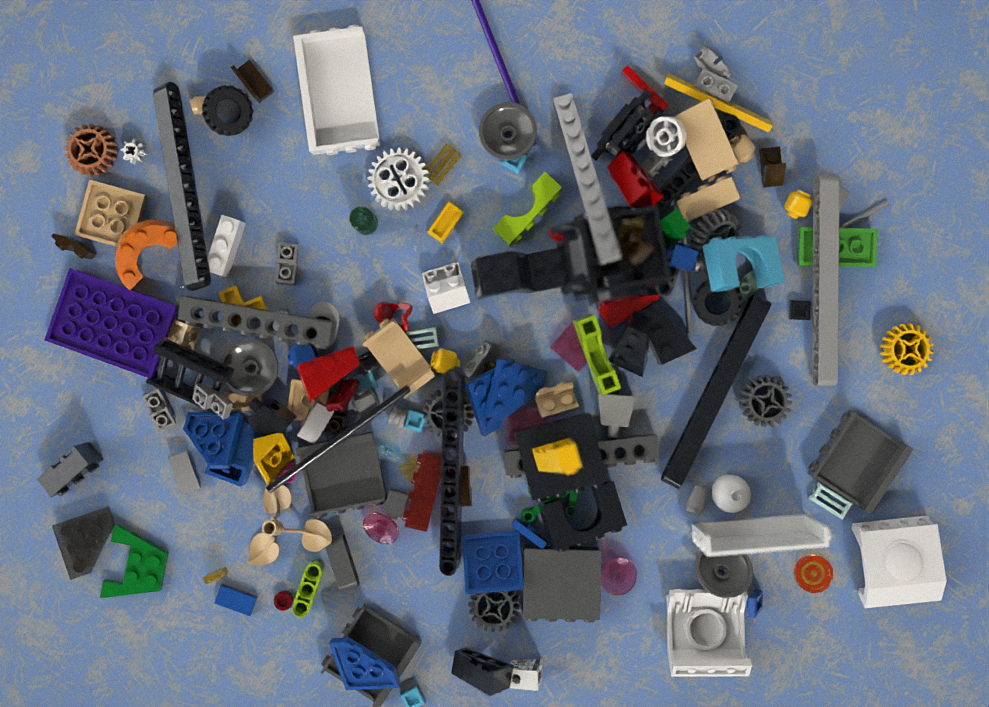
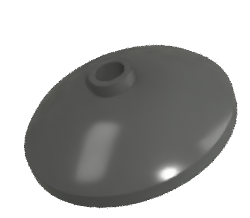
M513 102L499 103L491 107L482 117L479 125V137L484 149L493 157L501 160H514L524 156L533 147L537 137V125L531 112L524 106ZM509 132L512 134V136L510 138L505 137V134Z
M242 339L234 342L225 350L220 363L234 369L233 376L225 385L232 392L241 396L252 397L266 392L274 384L278 375V360L274 351L267 344L256 339ZM251 364L255 365L254 371L250 370Z
M700 550L695 560V574L702 587L712 595L720 598H734L743 594L750 586L753 579V566L746 553L707 556ZM718 571H721L724 576H720Z

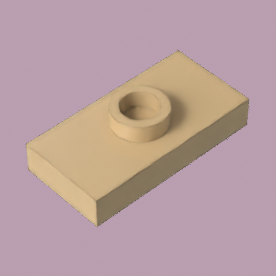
M234 392L223 393L225 397L233 402L231 412L253 411L248 404L255 397L263 403L262 394L246 397Z

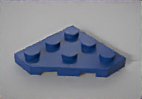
M513 359L507 360L508 362L516 363ZM495 367L464 384L480 434L483 436H487L499 429L503 420L483 416Z
M497 359L483 416L498 420L506 419L532 399L539 389L544 388L548 371Z
M212 412L187 413L183 430L211 468L230 469L243 415L240 412H230L228 418L222 419L218 414Z
M350 637L332 638L329 645L346 690L399 688L401 682L395 666Z

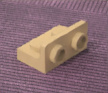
M174 319L167 339L194 351L201 328L187 325L182 321Z
M561 382L556 387H544L538 390L535 401L542 420L579 408L573 392V382Z

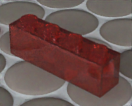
M423 449V453L418 454L416 465H419L418 473L414 472L411 482L415 484L414 489L409 491L407 502H410L409 509H404L402 520L405 521L404 527L427 532L441 478L442 454Z

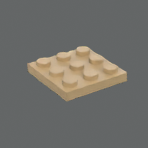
M89 179L74 235L117 246L123 233L134 224L141 222L147 196Z

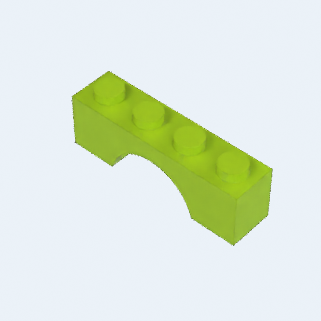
M546 172L531 187L535 199L532 209L520 217L505 215L493 228V232L507 245L510 246L512 243L516 245L523 237L520 234L525 229L529 231L536 223L534 219L538 215L542 216L549 209L547 205L550 201L555 202L561 196L560 191L562 187Z
M589 314L573 320L572 322L598 393L605 395L621 389L616 372L605 353L601 339L602 333L596 316Z

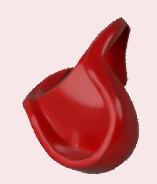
M380 302L375 306L373 315L378 323L383 322L387 318L390 321L397 309L405 310L406 312L402 315L401 319L403 325L399 326L405 333L407 332V317L412 313V305L403 302L396 304Z

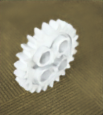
M391 148L389 155L384 151V158L377 156L378 164L372 162L375 169H369V172L373 174V176L367 177L372 182L368 187L374 189L371 195L376 196L375 200L377 202L382 201L381 205L383 207L388 204L389 210H392L394 206L397 211H400L401 206L404 210H407L408 204L414 208V201L416 200L420 203L419 196H426L422 191L429 190L428 186L425 185V183L430 182V179L425 177L430 174L428 170H424L427 165L421 163L423 160L421 157L416 158L417 154L415 152L410 154L408 149H405L403 153L401 148H398L397 153H395ZM401 163H407V167L404 170H399ZM391 165L394 166L396 173L401 177L400 180L407 190V194H404L401 185L397 182L398 180L390 168ZM385 172H390L389 178L383 180V174ZM411 179H415V185L413 187H408V182ZM398 188V195L391 197L392 190Z

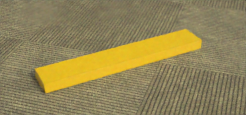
M670 73L665 78V85L701 102L710 98L716 106L714 108L736 116L738 119L766 132H769L773 126L771 120L735 103H727L694 87V84Z

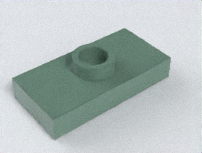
M753 269L739 279L740 286L737 287L741 291L744 301L759 288H757ZM723 292L722 294L730 302L728 295Z

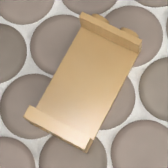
M710 98L674 116L685 125L687 131L685 144L701 180H708V183L718 179V174L724 171L728 174L737 170L736 166L741 164L734 154L714 108L716 106Z
M387 318L379 324L380 328L375 332L371 330L363 336L362 345L364 347L367 346L399 389L406 385L409 386L411 392L404 396L405 399L435 377V371L396 320L392 318L389 321Z

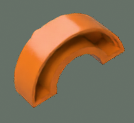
M145 220L128 228L120 237L115 251L116 269L120 280L129 290L143 278V271L137 264L140 252L147 246L154 244L164 245L171 249L177 243L175 224L164 220Z

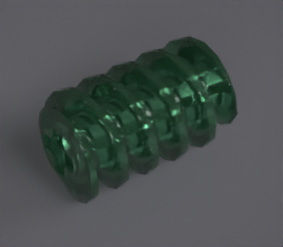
M359 206L351 211L349 222L357 232L362 235H370L376 231L378 220L370 209Z

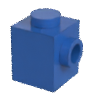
M684 243L674 245L667 252L668 265L687 272L693 271L698 251L690 249V246Z
M295 343L292 345L293 348L288 350V360L295 368H297L298 364L319 358L315 346L311 343H308V345Z

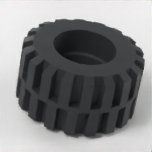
M222 85L214 88L208 93L202 104V116L205 119L206 125L219 135L232 136L243 132L248 128L253 119V104L249 101V96L246 93L244 94L240 88L237 89L231 85ZM229 99L237 104L239 116L234 122L226 123L218 118L216 106L221 100Z
M709 279L704 281L695 291L693 298L694 311L698 318L711 326H724L731 323L738 317L742 309L743 299L741 291L738 287L724 291L729 297V306L724 312L714 313L706 305V298L712 292Z

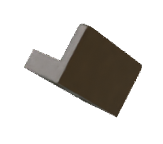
M250 60L238 69L234 65L231 67L259 103L274 93V90Z

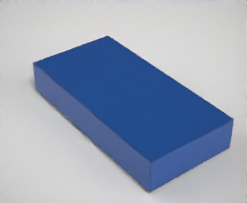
M222 584L214 604L251 616L258 597Z

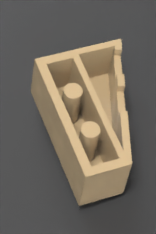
M725 175L716 179L717 183L709 186L707 183L698 187V192L691 194V192L680 195V200L676 202L686 222L708 214V211L712 212L715 209L743 199L734 178H728Z

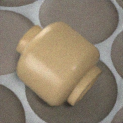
M735 134L729 139L737 160L742 162V164L748 162L755 155V145L746 135L737 136Z

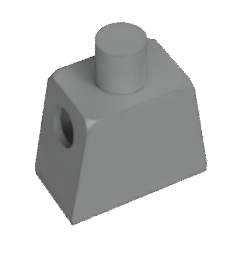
M597 393L599 424L608 426V437H619V426H629L635 396L602 395Z

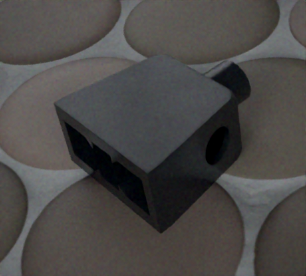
M255 397L248 404L255 412L249 419V423L260 437L281 433L297 417L273 398L264 405Z

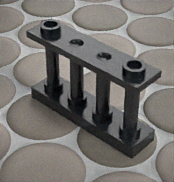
M163 337L153 349V353L161 356L158 371H156L152 379L148 378L146 383L199 406L192 399L196 384H202L203 378L206 376L214 380L212 389L220 392L221 385L225 384L233 376L234 369ZM169 360L179 364L175 379L165 375ZM186 368L197 372L193 387L183 383ZM211 408L207 409V411L216 414Z

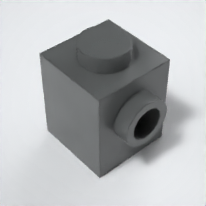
M372 387L367 389L361 388L356 391L354 401L352 402L355 412H359L361 417L380 405Z
M394 489L389 490L383 513L387 514L386 517L395 520L398 517L402 518L408 493Z

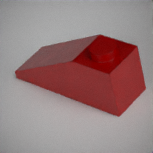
M648 295L646 297H630L614 302H601L599 304L600 308L597 311L608 329H611L629 318L634 311H640L660 297L658 295Z

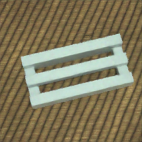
M437 327L406 332V335L433 332L432 336L410 339L412 342L434 339L435 343L417 345V349L439 346Z
M818 483L816 485L817 488L813 490L812 496L810 495L808 499L843 520L852 503L821 483ZM824 490L833 497L840 500L841 502L845 503V508L836 503L835 501L831 500L824 494L820 493V491ZM819 496L842 511L841 514L817 500L816 497Z

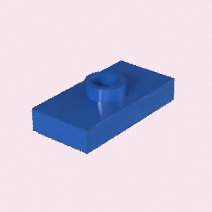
M516 517L511 522L514 529L541 549L547 544L546 539L536 533L538 530L531 524L526 525Z
M755 589L747 599L748 617L755 618L763 608L762 590Z

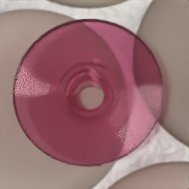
M370 513L363 521V528L366 534L378 543L391 544L399 536V529L396 523L385 514Z
M613 557L604 563L601 568V585L608 593L623 595L634 587L637 572L630 560L624 557ZM618 571V576L614 577V573Z

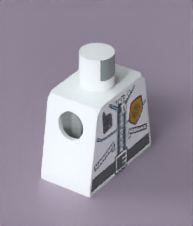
M542 659L512 660L510 664L514 666L510 688L538 691L543 679Z

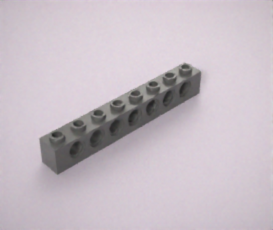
M181 296L178 320H184L187 325L196 326L197 323H201L204 328L215 329V326L222 327V331L234 332L235 329L240 330V334L243 335L257 333L260 338L271 339V336L278 337V341L289 342L291 339L296 340V344L299 345L313 343L316 348L327 349V346L334 345L337 322L191 296ZM201 308L204 310L203 317L199 314ZM219 311L223 314L221 321L218 319ZM238 314L241 316L242 319L240 324L236 322V317ZM256 318L260 320L258 328L254 324ZM275 321L279 324L278 331H275L273 328ZM294 324L298 327L296 335L291 330ZM311 328H315L317 330V336L315 338H313L310 334Z
M656 434L597 440L599 449L605 450V456L602 460L606 467H615L617 463L623 462L625 465H634L636 461L643 460L644 463L655 462V459L660 458L658 436ZM642 445V453L639 455L634 454L635 446ZM623 447L624 454L620 457L615 456L616 448ZM519 449L505 450L506 476L510 475L511 478L522 477L525 471L519 465L521 460Z

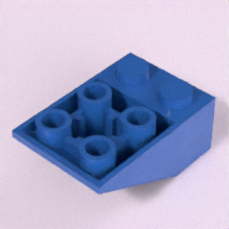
M243 421L241 423L230 469H214L207 465L205 474L240 487L247 484L254 465L253 439L260 438L251 424Z

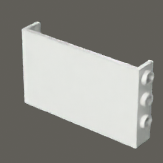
M350 25L346 29L334 27L330 28L329 31L313 30L310 31V34L293 36L309 152L312 155L324 153L327 155H337L338 151L353 153L360 148L374 150L376 146H381L363 27H359V25Z
M806 514L692 523L691 533L693 543L707 556L829 547V540H831V532L828 526Z

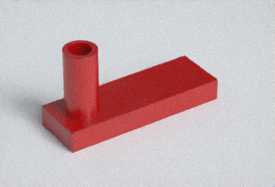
M628 65L622 70L621 74L641 94L645 88L652 93L647 99L650 104L646 108L654 115L658 111L663 113L669 105Z

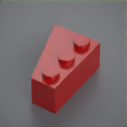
M622 151L607 166L610 177L616 182L630 207L639 209L654 206L664 197L632 154Z
M354 346L297 365V371L309 404L360 365Z

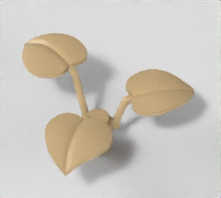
M281 485L272 493H269L265 487L263 507L268 514H276L270 517V520L263 523V533L257 534L252 539L247 563L251 565H266L275 561L280 553V547L274 542L276 539L274 536L280 535L282 532L303 533L301 541L304 548L310 552H318L331 544V531L323 521L318 519L308 520L305 524V530L283 528L282 522L276 520V518L281 514V511L287 510L292 502L291 491L287 486Z

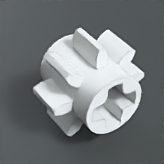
M135 139L132 140V143L125 141L124 148L120 149L125 154L123 159H130V163L134 165L136 161L143 162L144 155H147L143 150L145 145L142 143L138 144V141Z

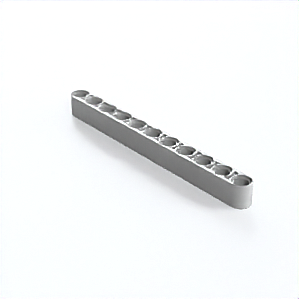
M836 174L816 175L813 183L812 380L815 386H834L838 380L839 177Z

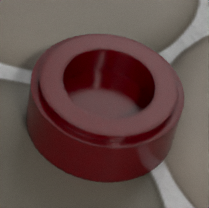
M287 590L278 592L274 597V605L278 610L285 611L293 605L294 597Z

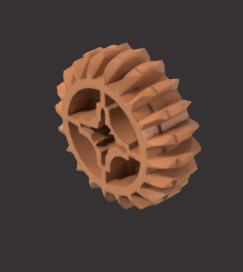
M82 124L81 129L75 127L76 133L70 132L71 139H65L69 145L63 147L68 151L64 155L69 159L67 163L73 165L72 168L75 171H79L82 175L87 173L88 176L92 177L94 174L101 176V171L108 173L107 166L113 168L111 162L117 161L114 154L119 153L114 149L118 146L116 142H113L115 137L109 135L110 131L107 129L103 130V127L100 125L89 124L87 126ZM96 136L87 142L84 141L88 137ZM87 146L91 147L95 154H93ZM93 159H98V161H97L96 163L90 164V165H86L88 162H91Z

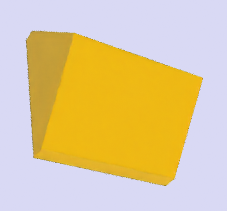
M282 433L253 439V461L265 482L269 485L295 458Z

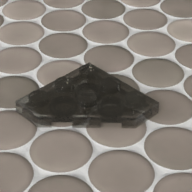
M109 506L52 525L70 580L92 572L115 525Z

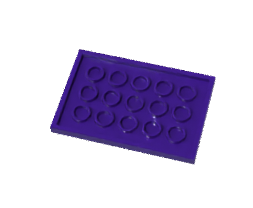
M69 268L44 340L152 379L155 376L161 359L160 355L153 353L154 346L163 337L168 338L179 306Z

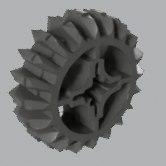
M722 208L720 210L715 209L713 212L708 211L707 216H702V220L697 222V227L692 228L694 230V233L690 235L692 237L690 242L693 246L692 248L698 251L700 257L705 259L702 246L710 243L712 238L721 237L722 240H725L729 237L739 236L741 234L739 231L741 229L740 221L733 213Z
M765 375L764 379L762 376H757V381L750 379L752 386L749 384L744 385L748 390H741L745 397H740L739 401L744 402V404L740 405V408L746 409L742 414L748 416V421L754 420V425L758 426L761 423L762 427H766L768 423L772 427L774 426V421L778 424L781 423L779 417L787 418L784 412L791 411V409L787 408V404L792 405V401H787V398H790L792 395L785 393L789 388L787 386L782 387L783 381L777 382V377L770 379L769 375ZM768 385L762 394H755L758 388ZM774 389L779 396V403L774 399ZM758 398H766L772 404H765L763 400ZM752 399L757 403V413L752 407ZM770 408H776L774 413L763 417L764 413H767Z
M443 388L442 391L435 390V395L431 393L429 395L430 400L425 401L427 406L423 408V411L426 412L423 418L429 419L426 422V426L432 425L430 431L433 432L436 429L438 431L437 436H440L442 433V423L438 421L436 416L443 418V406L437 408L435 404L443 399ZM451 391V398L457 400L458 395ZM465 400L464 403L465 432L468 431V426H471L473 423L470 419L475 417L473 413H470L473 411L472 406H468L471 404L470 400ZM450 411L451 417L457 419L456 412ZM449 430V434L455 438L456 432Z
M516 591L499 592L504 596L498 597L493 596L491 593L470 595L472 601L468 603V607L472 608L469 610V614L474 615L472 621L479 620L477 626L480 627L484 624L485 631H487L488 627H491V632H494L495 627H498V630L501 632L502 625L509 628L508 621L514 623L515 619L512 616L518 617L519 615L516 611L520 609V605L517 604L519 597H514ZM484 596L487 604L480 611L478 603ZM508 600L510 608L504 615L501 607ZM491 603H497V608H491ZM495 615L497 619H490L487 616Z

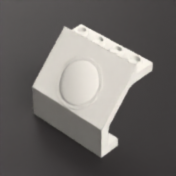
M928 515L852 523L851 529L861 549L865 577V588H859L858 590L864 608L942 600L947 580L938 524H933Z
M701 589L669 590V595H666L667 651L671 676H749L752 663L751 659H747L744 626V610L748 599L747 590L734 598H720Z

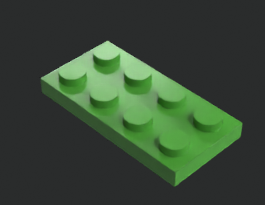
M813 227L798 228L797 266H813ZM839 228V267H876L878 229Z

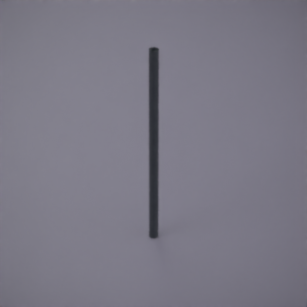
M404 386L266 487L267 491L272 493L411 392L409 386Z

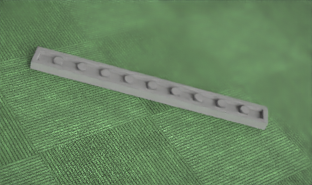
M572 93L553 98L600 262L604 264L621 259Z

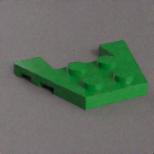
M115 524L111 542L130 546L123 582L105 579L102 584L100 598L162 590L169 552L150 541L140 538L133 531L126 530L122 525Z

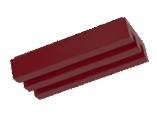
M357 379L344 380L340 383L325 406L328 412L345 409L360 385Z

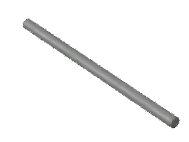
M886 200L841 225L839 228H848L889 205V201Z
M683 238L682 243L687 244V238ZM684 271L687 331L692 333L689 272Z

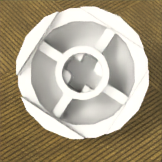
M670 116L655 119L646 132L648 147L654 150L658 156L667 157L678 153L684 147L687 140L685 125L679 119Z
M722 475L712 485V500L718 508L725 512H740L750 503V487L738 475Z

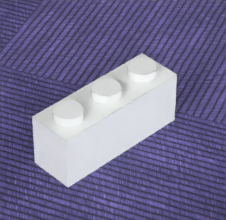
M221 215L208 255L211 273L229 278L246 223Z

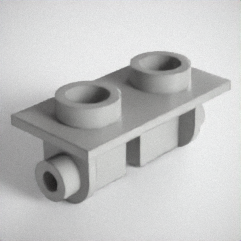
M704 46L693 57L701 69L704 68L726 80L732 74L731 68L723 60H720L718 64L714 62L719 56L711 47Z
M703 68L694 87L729 103L738 85Z
M653 152L650 158L654 162L651 163L646 159L640 166L653 181L663 167L666 168L671 164L673 155L664 157L656 155L657 153Z
M484 341L477 348L473 360L467 363L465 374L472 379L483 374L486 368L483 366L484 362H493L498 355L496 354L498 350Z

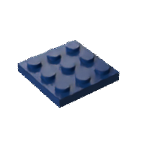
M518 531L462 535L466 595L524 590L520 535Z

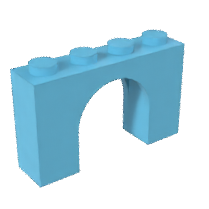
M761 235L756 238L745 236L737 239L736 236L725 240H722L721 237L710 239V243L702 246L712 292L727 291L740 286L735 264L737 252L742 253L750 260L757 288L774 287L785 282L776 237L767 238V235Z

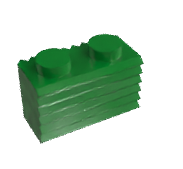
M675 209L660 220L665 245L680 241L688 235L687 230L691 228V225H688L689 222H686L684 215H681L682 212H679V209Z

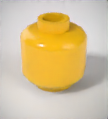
M799 189L796 192L792 191L784 204L785 210L788 211L787 215L798 219L799 216L806 217L813 205L812 195Z
M441 348L433 353L430 366L433 367L436 373L445 374L453 366H460V360L457 359L456 352Z

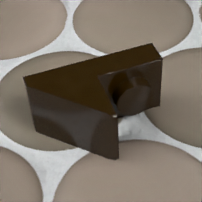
M780 147L761 148L759 154L763 188L783 186L786 163H782Z
M631 227L618 241L629 259L636 265L639 262H643L654 250V247L634 227Z

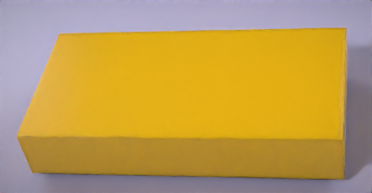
M448 201L427 233L443 244L465 212Z

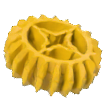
M911 323L907 325L899 324V327L893 326L892 331H887L888 337L881 338L885 344L879 346L884 348V351L879 354L885 356L882 361L883 363H888L887 368H893L894 373L900 372L901 375H906L907 373L914 375L915 371H922L921 367H928L926 361H932L929 354L935 352L930 350V347L934 346V344L928 342L932 337L925 336L927 331L920 330V326H913ZM907 333L913 336V338L906 341L901 339L900 336ZM906 346H908V353L905 352L907 350L905 349ZM906 358L913 360L908 365H904L900 361Z

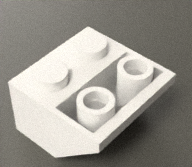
M458 262L422 273L433 314L470 303Z

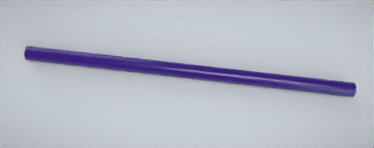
M471 0L510 100L513 103L520 104L479 0Z

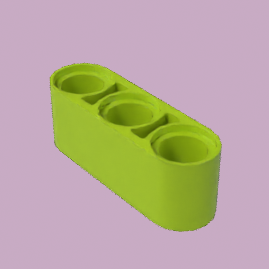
M312 560L304 570L292 606V611L297 617H305L313 606L325 571V566L320 560ZM312 566L317 567L319 574L312 573L310 568ZM306 584L312 586L313 591H306L304 586ZM304 603L307 609H300L298 604Z

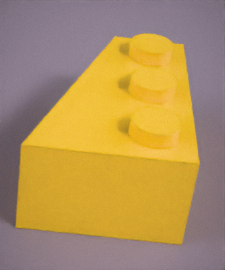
M570 438L532 449L538 471L566 472V475L578 472L577 468L582 467L576 445Z

